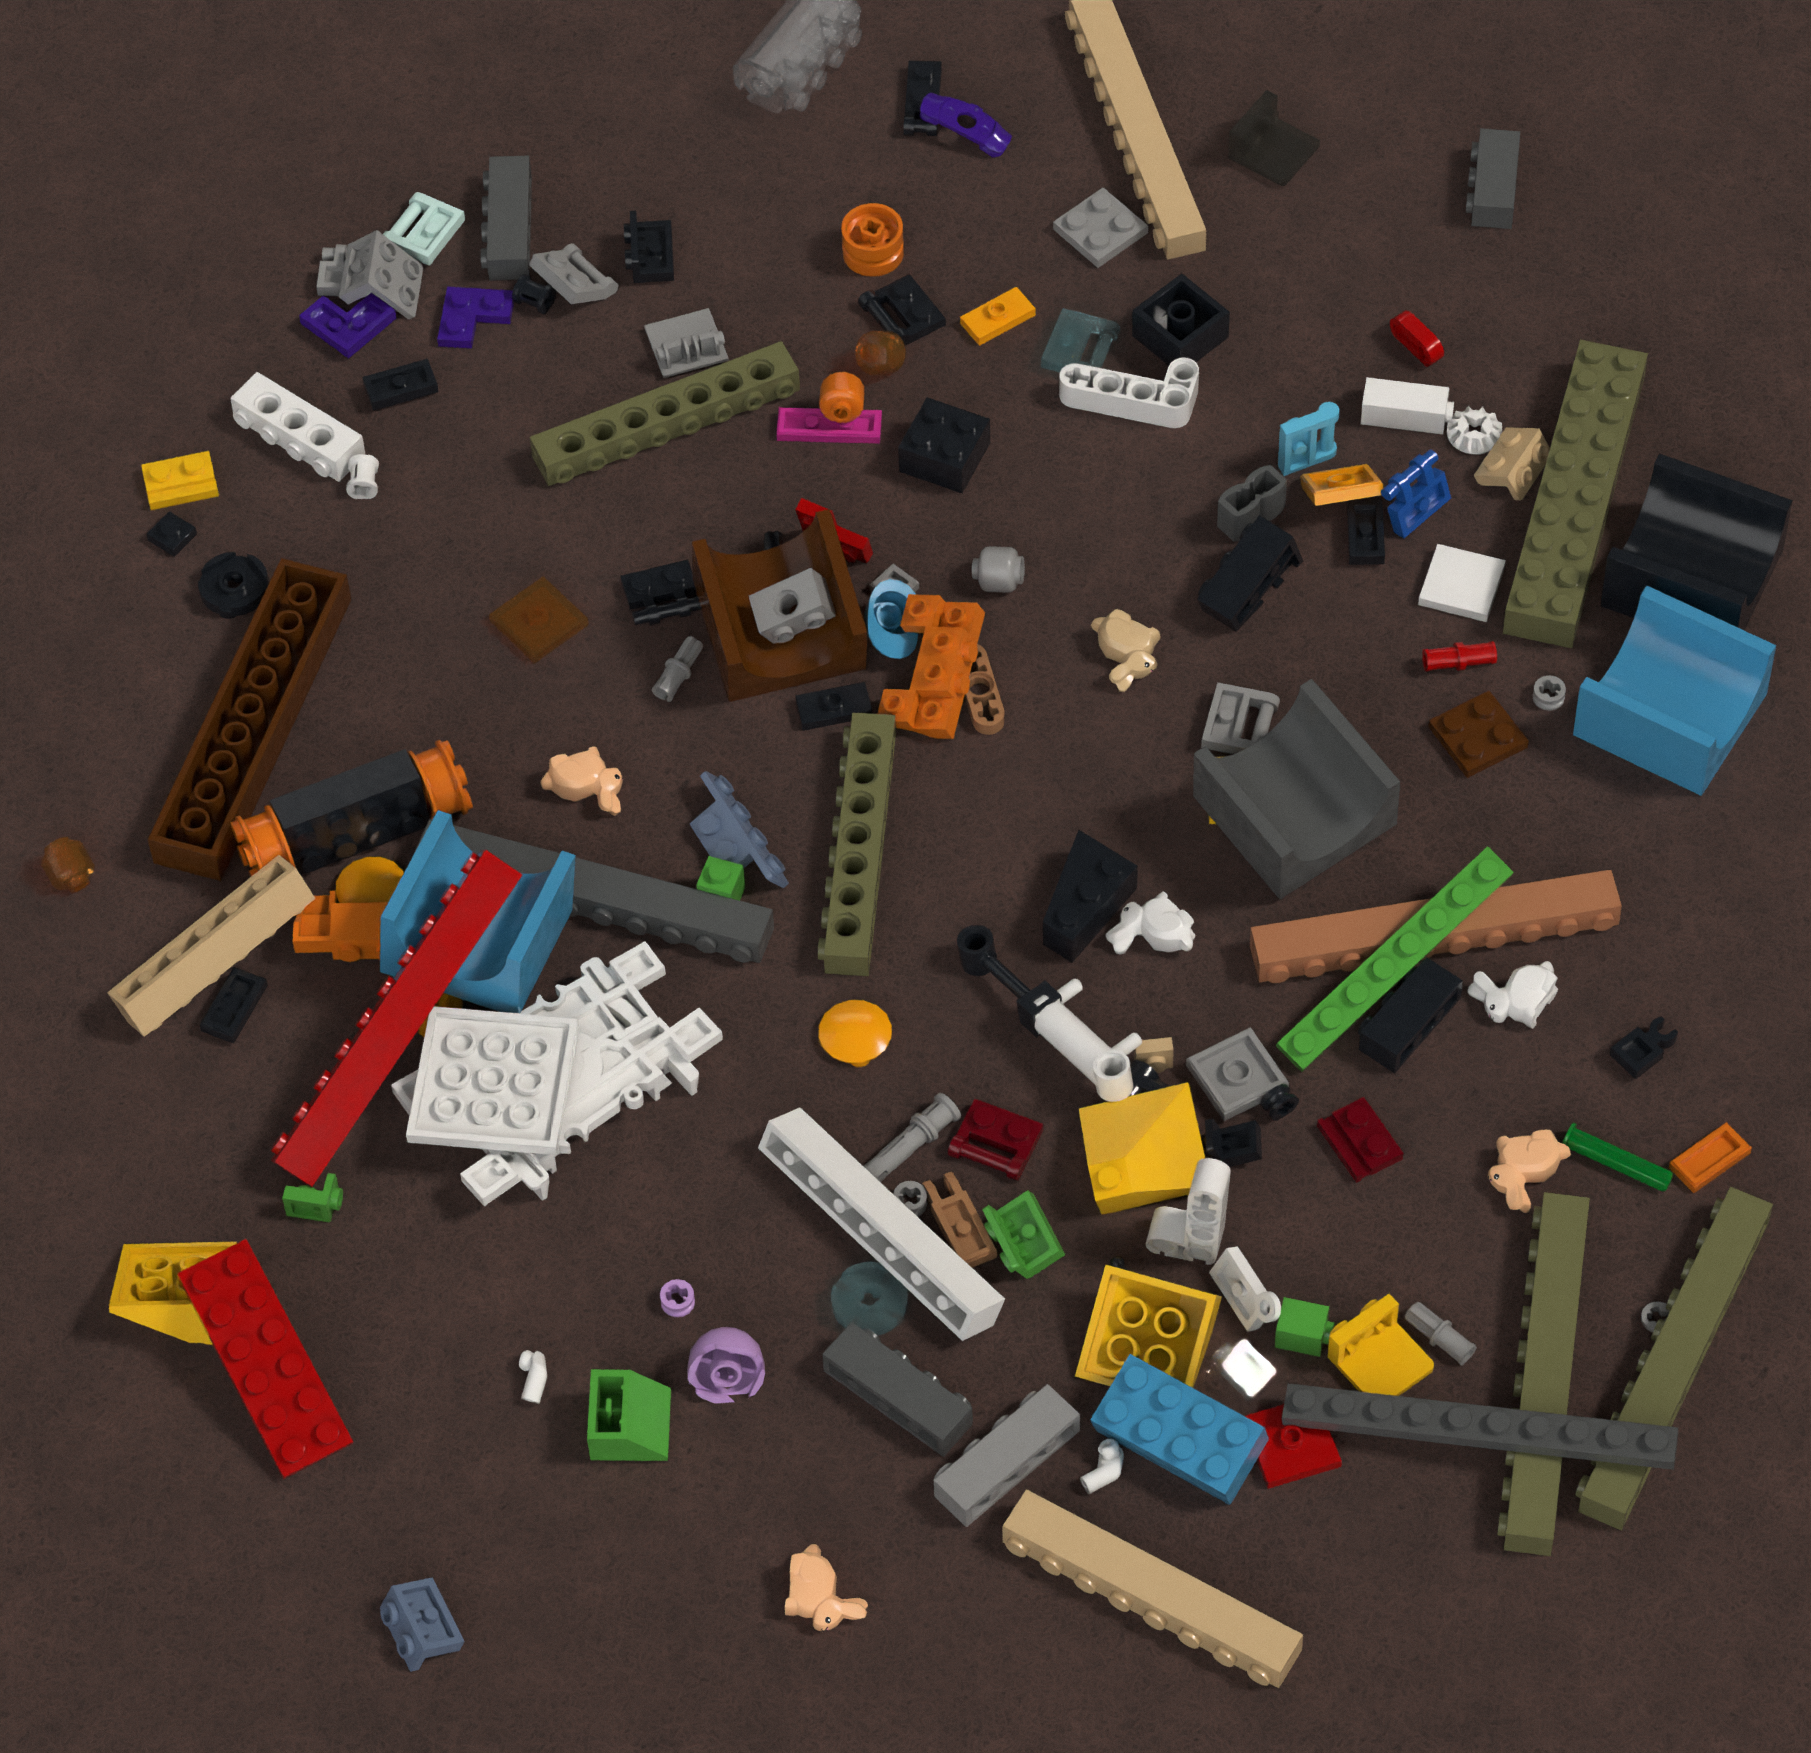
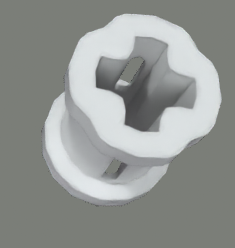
M357 454L349 459L348 469L351 472V479L347 483L346 490L348 495L354 499H372L378 493L375 474L378 472L379 461L372 455Z

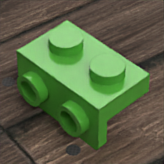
M1029 1190L998 1210H995L990 1205L982 1209L988 1220L984 1223L985 1229L995 1242L999 1241L1003 1252L1000 1253V1258L1011 1273L1016 1271L1028 1279L1065 1256L1035 1195Z

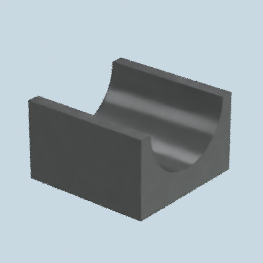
M1313 679L1300 686L1298 696L1288 713L1269 733L1253 745L1233 755L1219 758L1214 757L1206 746L1194 753L1193 797L1279 899L1284 898L1397 825L1400 781Z

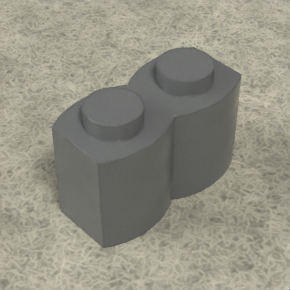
M1266 465L1253 471L1247 477L1245 483L1230 487L1220 496L1218 500L1217 527L1234 542L1240 540V535L1246 525L1249 523L1253 524L1259 515L1268 521L1276 518L1286 505L1287 479L1271 465Z

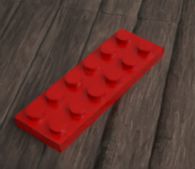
M247 1239L177 1273L180 1284L283 1479L353 1444L346 1426Z

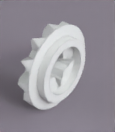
M1468 406L1463 412L1455 411L1452 422H1448L1447 437L1450 443L1456 449L1468 454L1489 452L1502 433V422H1498L1495 413L1489 414L1485 412L1483 406L1479 410H1472ZM1469 425H1471L1472 427H1477L1480 425L1481 432H1478L1477 430L1468 432Z

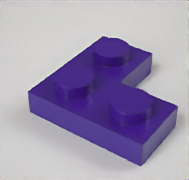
M447 286L437 338L438 347L472 349L477 322L510 324L514 300L512 299L513 290Z
M370 293L348 312H345L328 298L322 296L301 313L299 317L301 325L349 359L396 319V313L392 307Z

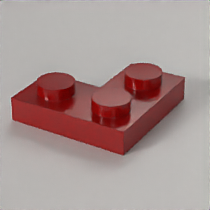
M801 498L795 511L802 530L805 531L810 526L816 512L827 510V508ZM830 510L845 560L854 563L857 559L867 564L873 554L869 538L838 526L833 511Z

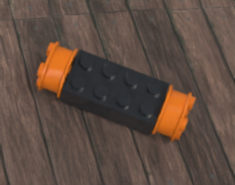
M437 740L435 741L434 748L418 754H414L411 750L407 752L406 749L274 798L270 800L271 806L269 804L265 805L264 812L244 820L240 815L236 816L235 821L230 822L236 841L238 843L242 842L241 845L237 846L238 854L244 867L247 865L252 867V870L248 871L250 877L278 855L293 865L300 875L315 871L321 867L426 828L429 819L433 820L438 810L448 814L459 811L462 815L468 814V810L473 808V804L468 791L462 787L468 785L465 772L460 764L454 766L453 761H455V757L448 740L444 742Z

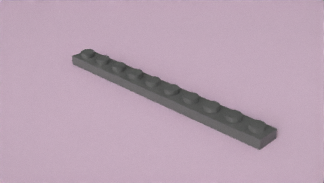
M1289 1383L1287 1385L1282 1414L1283 1425L1674 1470L1679 1434L1678 1427Z

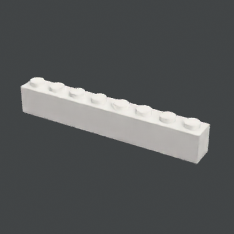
M799 1107L768 1121L758 1149L953 1333L964 1341L994 1326L1005 1298L805 1111Z

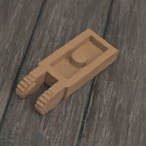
M948 1172L943 1174L945 1188L951 1196L942 1200L931 1180L923 1182L921 1185L924 1186L927 1192V1201L931 1206V1212L949 1247L972 1268L997 1258V1250L966 1190H962L954 1173Z

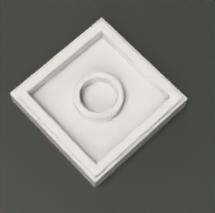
M1437 544L1419 596L1418 605L1487 622L1505 569L1506 560Z

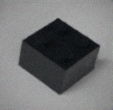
M1181 273L1133 309L1132 336L1168 366L1178 358H1189L1197 362L1229 338L1230 311Z
M927 397L898 447L899 472L963 494L991 443L990 419Z

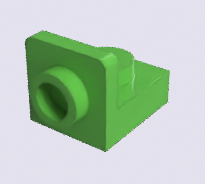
M327 1174L323 1191L308 1185L298 1187L286 1185L282 1197L286 1216L331 1222L333 1211H339L343 1201V1188H339L336 1174Z

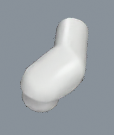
M526 1350L522 1352L519 1359V1367L523 1371H529L521 1399L540 1404L547 1380L545 1356L539 1351L533 1353Z
M1106 1439L1100 1443L1098 1447L1100 1455L1097 1468L1080 1477L1081 1484L1088 1494L1117 1480L1121 1475L1124 1453L1122 1448L1119 1447L1118 1442L1114 1439Z

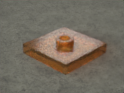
M544 576L489 614L490 622L534 664L589 625L588 618Z

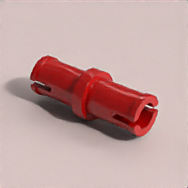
M1494 641L1464 645L1463 642H1456L1452 647L1423 649V667L1426 672L1455 667L1457 671L1465 670L1466 666L1497 663L1496 645Z

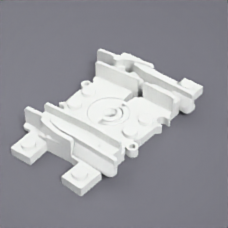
M646 942L609 961L610 967L608 968L597 957L589 959L580 967L581 978L567 986L558 984L555 986L556 994L559 997L556 1001L547 1002L541 995H538L536 1003L520 1013L578 1018L579 1030L557 1155L560 1153H571L570 1143L566 1140L572 1135H578L583 1138L584 1142H587L591 1131L620 1112L622 1102L625 1101L626 1106L630 1109L640 1108L644 1103L643 1091H646L655 1101L659 1100L660 1091L672 1084L665 1076L669 1072L693 1096L697 1093L699 1072L690 1062L723 1040L722 1031L700 1008H697L670 1028L660 1017H657L638 990L665 976L666 972L665 966ZM418 1070L391 1084L393 1094L409 1116ZM482 1149L487 1155L460 1173L461 1181L483 1206H486L521 1180L543 1201L548 1197L549 1174L547 1171L549 1170L552 1174L557 1171L555 1162L557 1155Z

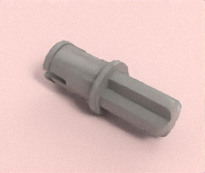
M688 636L675 657L669 658L665 662L666 668L652 688V692L656 697L663 700L666 699L668 702L672 701L681 683L691 676L690 667L703 648L701 641Z
M1420 1302L1415 1303L1408 1309L1405 1315L1406 1321L1430 1339V1345L1434 1347L1437 1344L1457 1360L1460 1365H1464L1475 1353L1476 1345L1451 1327L1452 1322L1449 1320L1443 1321Z

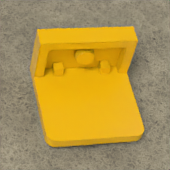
M1387 1294L1379 1301L1374 1299L1368 1302L1361 1309L1358 1316L1349 1322L1347 1320L1340 1322L1332 1329L1329 1335V1360L1359 1392L1400 1396L1432 1373L1434 1369L1433 1360L1397 1323L1399 1303L1390 1294Z

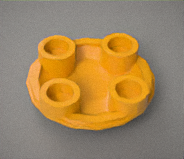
M365 857L353 861L342 870L336 881L335 891L339 903L389 902L404 871L394 861L383 857Z
M848 1000L834 1005L824 1014L819 1024V1043L834 1059L851 1063L855 1067H863L886 1050L891 1040L892 1025L887 1014L877 1005L864 1000Z

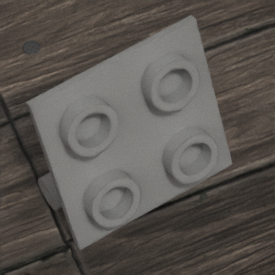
M709 308L644 325L663 378L729 361L723 345L725 344L722 331L717 330Z

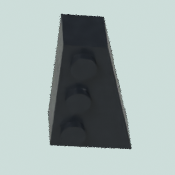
M1260 515L1253 524L1249 523L1246 525L1240 535L1239 543L1233 551H1228L1223 556L1219 564V570L1214 577L1207 579L1202 584L1198 593L1199 597L1197 598L1202 611L1237 632L1263 605L1264 601L1261 598L1271 586L1278 589L1282 585L1284 579L1280 578V576L1291 565L1298 568L1303 562L1294 537Z
M1078 830L1043 920V945L1073 963L1136 891L1138 866Z

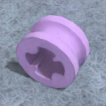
M680 1279L671 1280L661 1288V1307L666 1314L672 1317H683L693 1310L695 1305L694 1291L688 1282ZM678 1292L683 1297V1303L676 1304L675 1300H672L671 1294Z

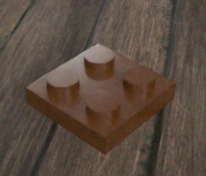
M1490 690L1430 719L1428 724L1429 729L1467 778L1528 748V739Z

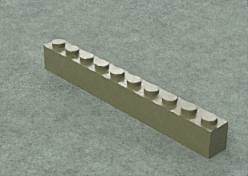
M1733 1187L1729 1188L1725 1199L1717 1198L1710 1214V1219L1714 1220L1710 1230L1707 1228L1702 1229L1695 1246L1699 1253L1695 1260L1688 1258L1680 1278L1685 1280L1681 1290L1673 1289L1666 1305V1309L1670 1313L1666 1321L1663 1319L1658 1320L1651 1336V1340L1655 1341V1344L1651 1351L1644 1349L1636 1371L1641 1373L1636 1382L1629 1380L1621 1399L1625 1406L1621 1414L1614 1412L1610 1420L1672 1427L1767 1228L1772 1212V1203ZM1591 1460V1465L1595 1466L1591 1476L1583 1475L1575 1494L1576 1497L1581 1498L1578 1512L1622 1531L1652 1467Z
M1544 1192L1542 1207L1534 1206L1532 1228L1539 1229L1538 1239L1530 1240L1528 1262H1535L1534 1273L1527 1272L1524 1295H1530L1532 1298L1531 1306L1523 1305L1521 1329H1528L1527 1340L1519 1339L1517 1362L1524 1363L1523 1374H1515L1513 1396L1520 1397L1519 1408L1512 1409L1567 1415L1590 1198ZM1507 1451L1505 1465L1513 1466L1512 1477H1504L1501 1500L1509 1501L1508 1513L1500 1512L1497 1532L1498 1536H1505L1503 1550L1551 1556L1562 1457Z

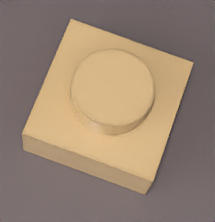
M1172 1037L1142 1040V1044L1134 1050V1060L1147 1063L1157 1073L1173 1068Z

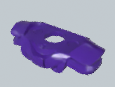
M934 93L927 94L921 103L920 118L933 125L939 123L973 141L991 157L1001 156L1012 139L1010 133L975 104H968L959 99ZM961 115H968L974 119L976 125L972 128H964L959 125L957 118Z

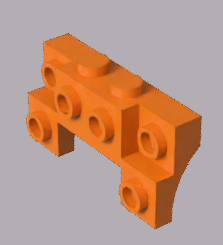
M908 594L900 626L905 632L923 633L909 690H883L877 714L895 715L896 728L917 732L937 739H954L964 695L969 691V675L972 663L977 659V644L985 616L984 610L978 603L945 602L940 595Z
M330 891V895L314 896L316 899L309 903L300 914L296 915L293 924L292 940L295 953L332 952L333 960H343L346 962H354L359 959L380 960L381 915L388 902L337 903L336 891Z

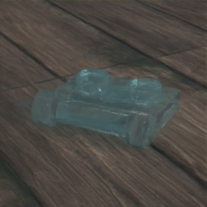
M1062 308L1042 355L1041 368L1060 372L1063 367L1073 363L1102 368L1112 341L1118 338L1121 330L1120 326L1111 320ZM1091 333H1096L1100 337L1089 363L1080 361Z

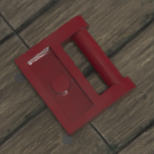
M974 1099L957 1134L954 1135L950 1142L948 1156L960 1159L962 1156L1007 1173V1178L1019 1181L1044 1130V1124ZM971 1138L1016 1156L1010 1159L968 1142Z

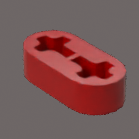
M1405 310L1390 319V329L1394 337L1425 366L1428 367L1444 357V349L1440 340L1413 313Z

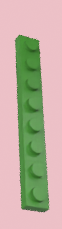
M1487 846L1276 1044V1047L1296 1068L1303 1072L1504 884L1514 872Z

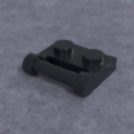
M910 274L876 291L868 290L858 299L860 307L865 312H870L887 333L889 343L896 350L946 326V318ZM887 302L907 329L899 328L882 307V304Z

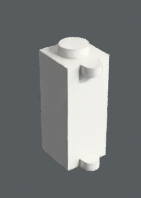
M1366 377L1361 424L1443 434L1445 422H1452L1454 402L1448 401L1449 387Z

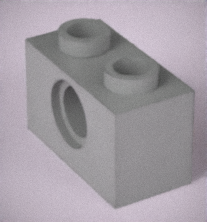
M812 568L749 595L758 631L773 644L790 641L795 634L806 629L819 628L825 624L826 620L836 616L826 579ZM797 604L795 611L790 614L792 607Z

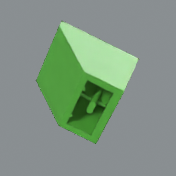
M591 1369L587 1430L590 1460L668 1461L671 1388L632 1370Z

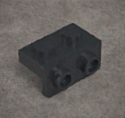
M636 210L630 211V223H624L625 244L631 243V249H625L626 270H633L634 283L674 281L671 220L637 222Z

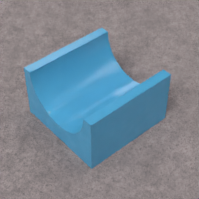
M1646 586L1640 595L1638 608L1627 637L1609 670L1599 682L1586 677L1579 688L1573 735L1702 796L1767 695L1776 645Z
M439 810L436 812L381 915V973L393 977L396 976L402 967L397 962L409 945L415 948L423 936L418 931L430 914L436 917L444 905L439 900L451 883L457 886L465 874L460 869L472 851L456 833L451 814ZM561 851L554 867L535 874L521 873L522 877L443 993L499 1012L521 1013L572 912L576 855Z

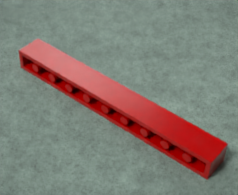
M480 850L478 855L472 852L460 869L465 874L457 886L451 883L439 900L444 905L436 917L430 914L418 931L423 936L415 948L409 945L397 962L402 967L394 979L388 976L376 993L381 998L373 1010L367 1007L357 1020L355 1026L360 1028L352 1041L346 1038L336 1051L334 1057L338 1059V1062L331 1072L325 1069L315 1082L313 1088L317 1090V1093L311 1102L303 1101L292 1117L296 1124L287 1135L282 1132L273 1144L270 1151L275 1153L271 1161L304 1184L313 1187L522 877L521 873L488 850Z

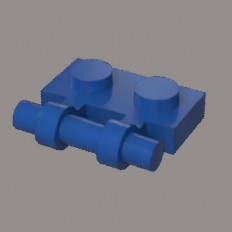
M1431 449L1423 455L1415 456L1409 462V467L1402 473H1395L1388 479V485L1381 490L1382 496L1387 501H1391L1396 496V500L1387 509L1394 533L1402 538L1407 537L1451 499L1445 472L1435 467L1432 469V465L1439 458L1436 452ZM1417 479L1418 482L1411 487L1410 484Z

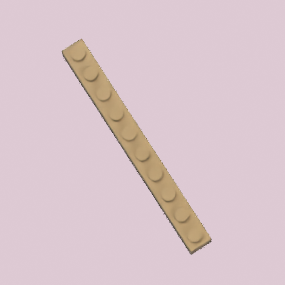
M1069 0V10L1065 11L1067 27L1069 30H1075L1076 35L1074 39L1077 52L1079 54L1084 53L1086 57L1084 59L1086 74L1088 78L1094 77L1096 99L1098 102H1104L1105 121L1108 126L1113 125L1115 129L1113 131L1115 146L1117 150L1123 149L1125 154L1123 155L1125 171L1128 175L1133 174L1134 192L1137 199H1143L1144 201L1143 213L1146 223H1153L1155 228L1153 229V238L1157 249L1163 248L1167 260L1206 251L1207 230L1113 1Z

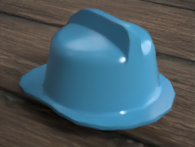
M893 579L880 582L872 590L864 611V622L872 645L881 654L889 658L902 659L909 656L915 650L918 641V633L905 632L900 626L908 594L916 595V593L909 585L900 580Z

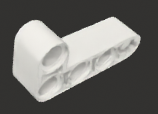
M1175 359L1170 363L1164 381L1073 363L1066 365L1060 371L1059 397L1064 405L1071 408L1169 428H1179L1188 423L1198 395L1199 367L1192 359Z
M1204 1158L1197 1162L1188 1195L1187 1210L1167 1206L1155 1209L1146 1240V1248L1155 1254H1160V1251L1165 1252L1164 1256L1193 1261V1258L1204 1260L1207 1265L1215 1263L1225 1228L1231 1174L1230 1167L1226 1163L1212 1158Z

